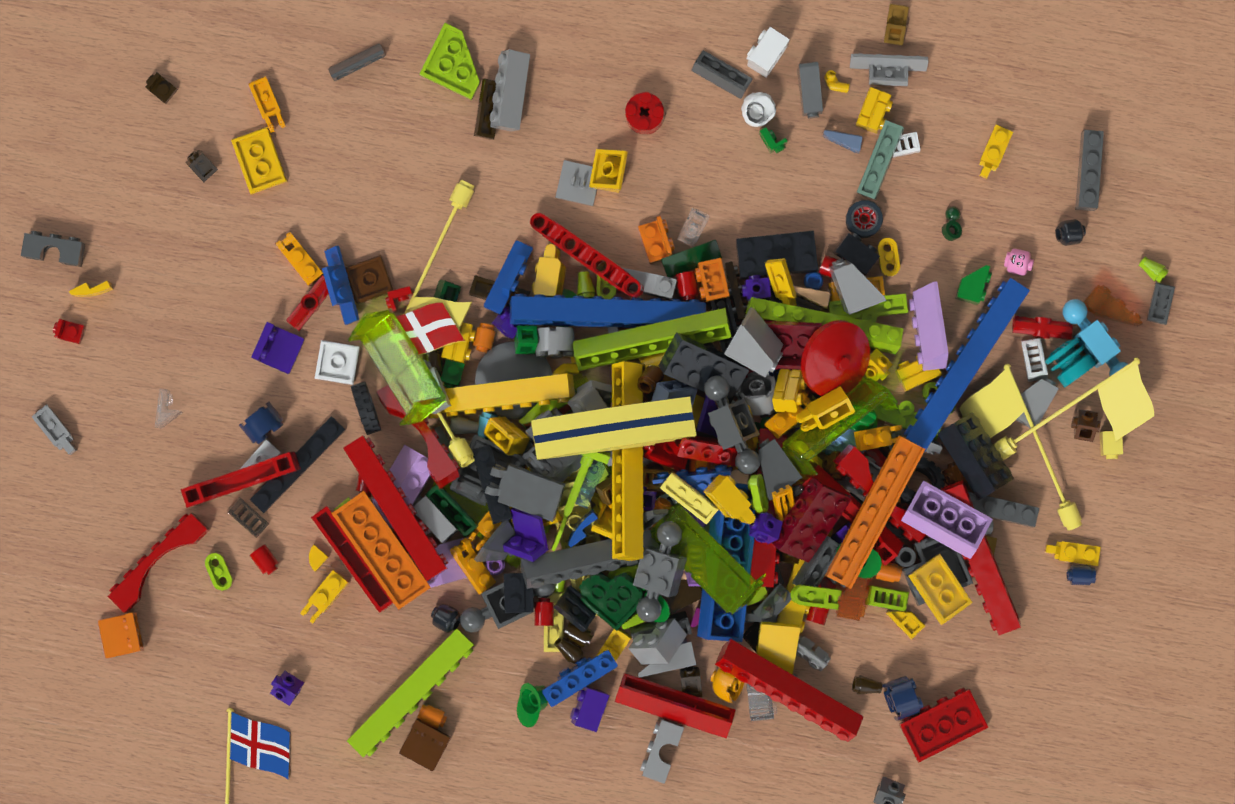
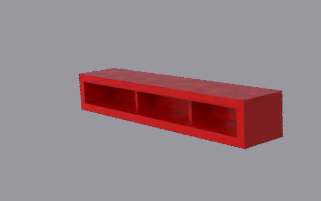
M329 506L324 507L311 517L378 612L382 613L394 603L332 515L333 511Z
M626 673L623 674L615 699L616 703L726 739L736 711L735 709Z

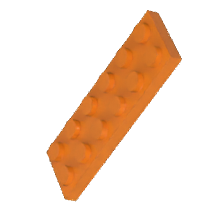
M365 491L332 512L336 521L398 610L431 588Z

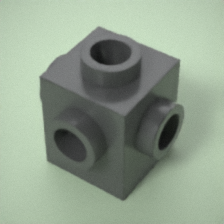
M883 776L877 787L873 802L876 804H903L906 796L903 793L905 785Z

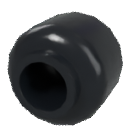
M1076 219L1061 221L1055 229L1057 241L1064 246L1080 244L1083 236L1086 234L1084 225Z
M447 604L435 607L431 613L433 618L432 624L444 632L455 631L460 624L459 611Z

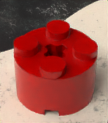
M649 92L638 93L631 97L625 108L627 124L634 132L639 134H652L662 126L664 120V107L660 99ZM641 111H648V116H641Z

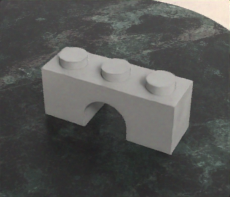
M663 719L661 723H656L653 731L656 734L654 742H649L646 751L650 753L648 760L644 759L640 771H643L642 776L665 784L671 764L661 760L659 750L665 744L678 746L684 727Z

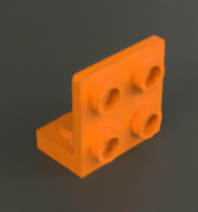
M657 216L656 221L638 226L650 264L672 255V251L675 248L672 238H667L666 233H668L669 229L665 219L662 220L661 216Z
M721 258L699 262L698 268H695V276L697 282H701L702 286L699 287L701 301H705L706 305H708L712 300L729 297Z
M136 612L98 621L105 658L144 651Z

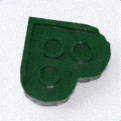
M602 572L596 575H588L579 587L582 594L581 600L586 606L616 631L636 611L638 602L644 598L645 590L634 586V578L625 572L611 579Z

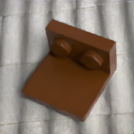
M416 719L399 754L430 771H434L452 737Z

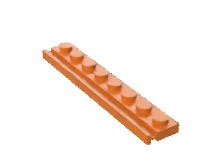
M898 436L825 576L852 589L925 451L924 448Z

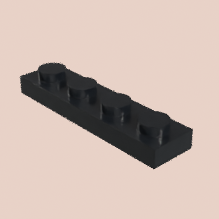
M491 445L472 449L492 523L496 524L511 520L512 515L509 506L499 503V496L485 493L487 485H490L491 482L500 485L501 478L490 475L492 467L496 465Z

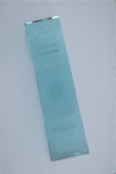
M593 460L591 467L588 468L575 504L586 509L588 508L596 490L595 486L599 484L607 464Z

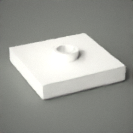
M321 340L315 379L354 385L360 347Z

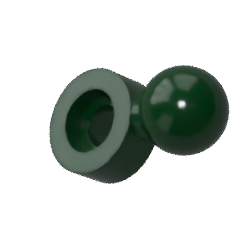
M951 206L945 212L949 222L942 226V234L948 241H954L962 235V228L956 222L960 218L961 212L957 207Z

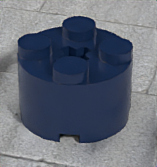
M270 402L266 403L268 406L266 409L263 406L244 420L246 425L243 423L239 424V427L253 444L255 442L260 444L268 438L266 433L270 430L275 432L284 425L281 422L284 419Z
M903 676L882 685L883 688L887 689V691L883 692L890 712L896 713L897 716L894 717L896 721L917 714L923 708L921 698L917 697L914 691L916 684L913 678L909 679L907 676Z

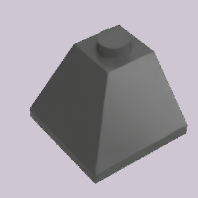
M509 521L502 522L475 557L474 560L476 562L504 560L508 555L512 557V554L504 552L503 545L516 535Z

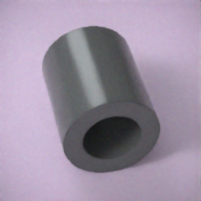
M903 545L894 560L901 566L909 567L915 562L916 554L911 548Z

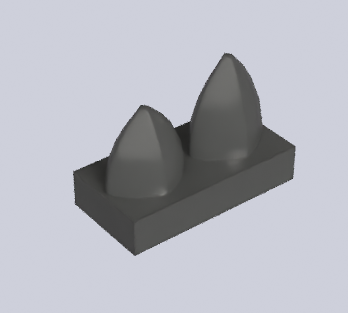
M779 583L753 613L763 622H772L792 600L791 593Z

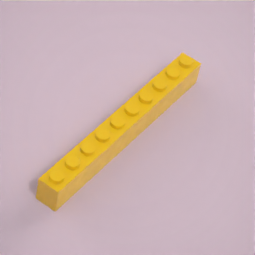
M627 361L612 364V407L643 403V392L638 388V379L643 373L642 364ZM643 446L612 450V559L626 561L643 559Z

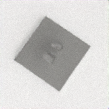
M564 160L555 198L593 206L597 189L589 187L593 166Z

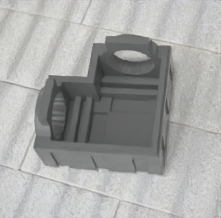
M555 407L551 411L548 410L541 413L535 420L563 414ZM531 425L525 432L529 437V441L534 445ZM534 446L522 458L530 471L563 482L570 474L580 468V461L583 455L537 460Z
M474 435L469 445L471 450L491 445L496 464L504 468H508V465L512 464L525 469L526 465L522 455H507L493 442ZM475 462L463 468L460 466V469H458L460 477L452 482L450 491L486 506L487 503Z
M931 537L913 544L920 562L902 569L917 606L926 602L908 575L937 554H941L962 587L973 584L962 554Z

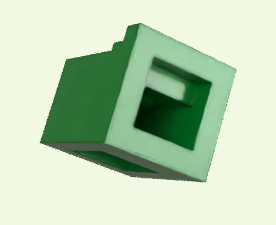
M517 326V333L514 339L515 354H535L538 345L537 326Z

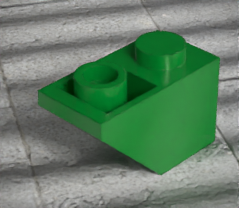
M986 265L962 278L955 299L978 305L980 301H984L987 290H984L985 283H989L992 272L989 271L990 266Z

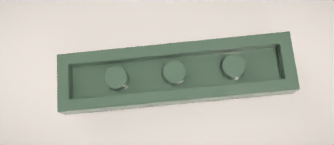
M885 120L857 193L876 200L905 127Z

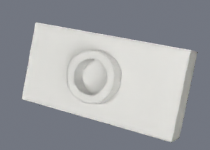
M265 440L240 469L279 456L281 452L268 440Z

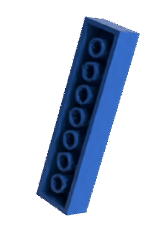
M736 483L735 486L747 494L749 497L747 500L751 503L752 494L748 489V484ZM750 506L749 509L755 514L754 516H757L756 511ZM720 510L710 520L706 553L708 585L702 588L697 636L706 640L729 641L732 639L736 642H742L754 537L749 535V524H746V522L742 523L739 519L725 517Z

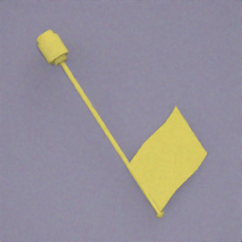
M463 180L456 184L449 199L452 201L451 205L454 208L404 314L429 304L443 302L456 326L460 329L472 302H453L435 297L416 296L457 209L467 208L474 193V185ZM390 337L391 342L395 343L394 338Z
M1134 358L1133 362L1016 439L1005 436L993 445L999 451L1003 461L1017 452L1016 447L1018 446L1016 443L1097 389L1102 408L1113 428L1115 441L1154 417L1152 401L1141 380L1138 368L1140 359Z
M1005 364V370L998 377L970 396L959 408L963 417L973 412L990 438L1010 426L1023 412L1030 427H1034L1010 370V364ZM1035 430L1033 432L1062 501L1057 512L1063 526L1067 530L1075 529L1082 525L1081 515L1075 502L1065 500Z

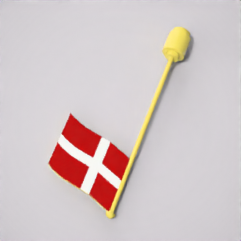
M443 302L429 304L404 315L390 318L383 316L381 318V321L385 322L417 380L420 378L409 357L430 353L451 343L465 341ZM437 413L452 439L448 449L458 465L460 464L463 468L473 463L475 460L473 457L474 453L466 439L455 438L442 413Z

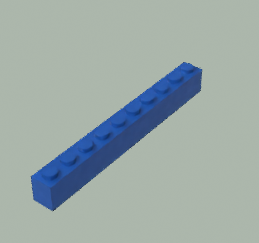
M1012 278L1007 282H1002L998 288L1000 294L997 298L993 296L987 305L990 308L987 314L984 312L977 320L979 326L976 330L972 328L966 337L969 339L966 346L962 344L956 354L959 357L955 362L951 360L946 370L948 373L946 377H940L935 385L938 389L934 394L931 392L925 400L927 406L924 410L920 408L914 417L917 419L914 426L910 424L904 432L906 435L905 439L924 448L925 451L1030 290Z
M516 294L510 300V324L636 328L706 312V302H700V300L696 299L689 300V302H681L680 299L662 301L660 298L646 301L642 298L623 300L622 297L604 299V297L596 296L592 299H585L584 296L565 298L563 295H555L553 298L542 294L534 295V297Z

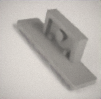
M858 53L851 54L850 58L851 69H869V85L908 86V71H927L928 57Z

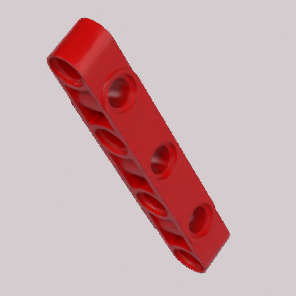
M536 213L531 217L530 224L533 229L619 291L621 290L632 298H638L643 294V285L633 278L631 274L554 220L552 221L542 213ZM543 218L545 221L544 225L537 227V220ZM571 240H575V247L573 249H568V242ZM601 262H606L607 264L604 271L598 270V265ZM632 284L638 285V290L635 293L629 292V287Z

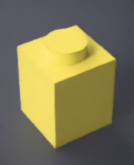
M1113 431L1100 432L1101 456H1106V459H1118V455L1123 454V438L1121 437L1115 441Z

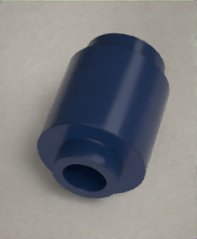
M1071 565L1070 569H1067V581H1070L1071 585H1090L1095 583L1096 569L1091 568V566Z

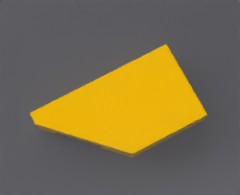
M888 611L886 613L911 640L925 627L913 612Z

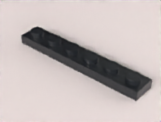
M331 416L295 453L300 470L268 480L250 501L265 513L346 429Z

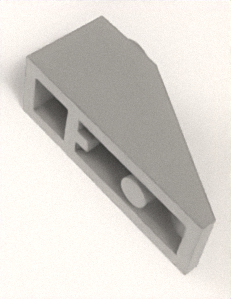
M622 268L643 285V294L667 300L673 298L677 279ZM632 284L629 290L636 292L638 285Z
M684 639L669 664H649L638 673L639 678L696 665L692 643Z

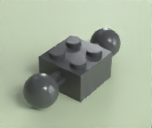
M712 376L706 381L704 390L707 397L716 401L719 409L708 413L710 423L717 433V440L723 450L735 445L738 452L735 458V465L740 472L744 474L754 473L760 466V457L756 451L748 448L746 440L760 434L745 399L730 404L727 398L730 391L728 381L722 376Z
M673 521L662 523L657 530V538L661 543L660 548L654 546L644 547L643 559L639 560L633 585L648 590L647 596L638 602L636 608L639 618L646 622L655 621L661 615L662 607L658 601L659 594L666 597L677 595L686 564V557L671 552L672 546L678 544L682 538L681 527Z
M504 583L481 593L487 607L481 610L475 607L467 608L461 614L460 623L466 631L477 632L483 628L485 620L493 617L497 628L500 629L533 612L505 613ZM550 583L539 588H533V597L547 598L551 596L555 591L556 584Z

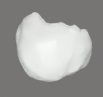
M751 93L744 99L742 104V116L750 126H764L775 116L776 104L767 93Z

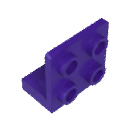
M266 322L251 358L290 374L304 343V338Z
M512 508L510 511L516 535L503 545L504 552L534 562L549 550L542 518Z

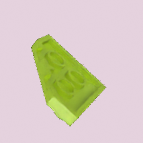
M444 23L419 75L472 100L480 85V81L463 32Z

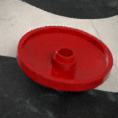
M845 320L831 321L818 328L809 338L802 354L801 372L806 385L813 392L821 396L840 386L845 394L852 391L864 377L870 361V345L866 334L860 327Z

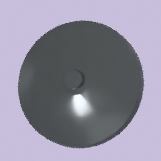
M505 342L493 347L492 350H489L483 356L476 370L475 385L551 376L552 370L545 357H536V351L535 354H515L514 342ZM532 403V407L520 408V405H513V409L502 410V407H496L492 413L507 419H522L537 403Z

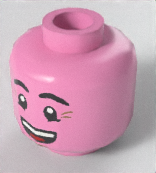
M1012 249L1011 252H1007L1004 267H1007L1009 273L1024 276L1028 270L1032 271L1034 260L1031 259L1030 252Z

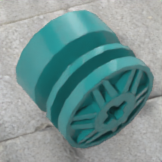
M1078 337L1063 343L1052 351L1045 360L1047 365L1054 360L1057 364L1051 368V371L1059 368L1062 369L1057 379L1064 388L1098 364L1090 353L1081 357L1080 353L1084 350V345L1075 349L1074 345L1081 341Z

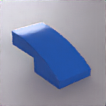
M593 509L586 513L574 527L568 539L570 547L585 538L586 532L584 528L598 519Z

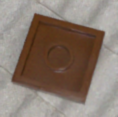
M381 255L345 267L357 305L387 295V292L393 291Z

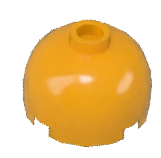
M720 667L711 676L714 693L720 699L729 703H733L732 700L736 701L744 687V682L739 681L732 674L722 671Z

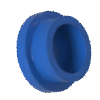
M809 272L804 278V285L806 288L819 290L823 285V277L818 272Z

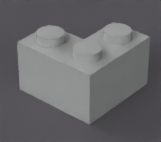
M667 619L665 622H657L651 634H638L633 639L629 650L641 665L669 664L687 634L675 619Z

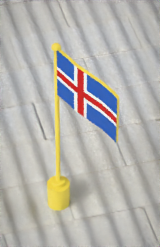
M228 708L226 710L228 712L225 804H229L231 760L250 768L276 773L289 780L290 732L276 725L250 720L233 713L234 710Z

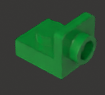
M767 127L759 131V135L770 154L774 151L777 154L786 148L785 145L788 142L786 138L776 143L775 140L777 138L772 130L768 131Z
M445 360L442 376L440 377L444 387H460L465 364Z

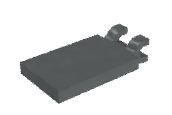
M498 464L492 467L490 475L501 478L500 485L492 482L490 485H487L486 494L499 496V503L539 516L551 522L555 520L565 483L512 464L508 465V468Z

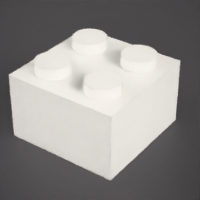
M769 27L767 31L763 30L758 38L757 47L753 45L747 54V66L767 78L788 47L790 39L772 27Z

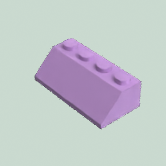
M936 281L914 291L912 299H909L910 311H914L912 326L913 329L916 328L917 335H914L915 345L919 346L920 352L917 353L918 364H922L923 371L944 369L947 366L948 347L938 283Z
M404 445L390 471L396 478L394 481L396 487H401L407 496L404 498L406 503L413 505L431 476L427 468L428 458ZM373 497L372 503L377 508V510L379 511L383 519L386 521L388 526L393 528L389 520L383 513L382 509L378 505L377 501Z
M923 481L901 521L971 559L993 519Z

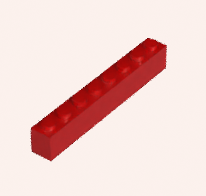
M769 429L758 430L760 434L758 435V445L767 439L770 442L775 439L781 449L786 447L787 435H782L777 439ZM760 466L757 469L756 474H761ZM772 499L768 501V511L766 513H770L776 518ZM754 538L749 586L773 588L774 584H777L778 572H775V564H779V552H776V547L772 543L758 542Z
M362 435L343 447L424 578L426 581H429L447 570L446 564L449 562L443 553L439 555L435 549L438 547L433 537L429 538L425 533L428 529L423 521L420 520L418 522L415 514H417L415 508L411 503L409 505L404 499L407 497L401 487L397 488L394 484L396 478L390 470L387 472L383 465L386 463L380 453L378 455L375 454L373 450L375 445L370 437L366 439Z
M963 480L941 488V491L974 508ZM984 535L972 558L969 559L965 556L963 558L969 561L970 566H968L970 576L972 578L975 577L977 581L975 587L978 595H982L985 602H982L985 612L991 615L992 619L989 621L993 631L997 630L998 635H1002L1021 628V621L986 535Z
M732 639L722 646L715 663L722 671L732 674L739 681L754 687L756 691L768 695L773 701L780 702L789 710L804 716L806 720L816 723L823 730L836 735L840 740L849 742L857 736L864 716Z

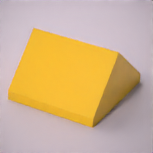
M596 149L589 187L619 193L622 187L628 152Z

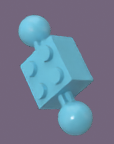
M1078 299L1066 302L1062 310L1063 317L1067 322L1077 324L1082 330L1073 338L1078 337L1081 340L1078 342V345L1080 347L1084 345V353L1092 355L1098 363L1095 367L1098 368L1106 363L1110 368V377L1128 365L1126 362H1119L1115 356L1121 352L1119 349L1120 344L1114 337L1111 338L1109 336L1107 326L1102 321L1096 320L1090 323L1087 319L1088 310L1085 303Z

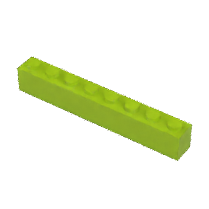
M751 297L747 305L746 314L750 307H752L763 320L810 322L823 323L824 325L835 320H845L857 325L864 331L872 350L877 348L882 352L896 354L901 347L903 328Z
M726 308L573 341L574 358L578 370L581 371L666 352L676 332L702 344L732 338Z
M457 628L367 719L347 742L362 757L366 755L370 757L378 749L376 745L380 741L384 743L392 735L390 731L395 726L398 729L405 722L403 717L407 713L411 715L419 707L417 703L421 699L425 701L433 693L431 689L435 685L439 687L447 679L444 675L449 670L453 673L460 666L458 661L463 656L467 658L474 651L472 649L474 644Z

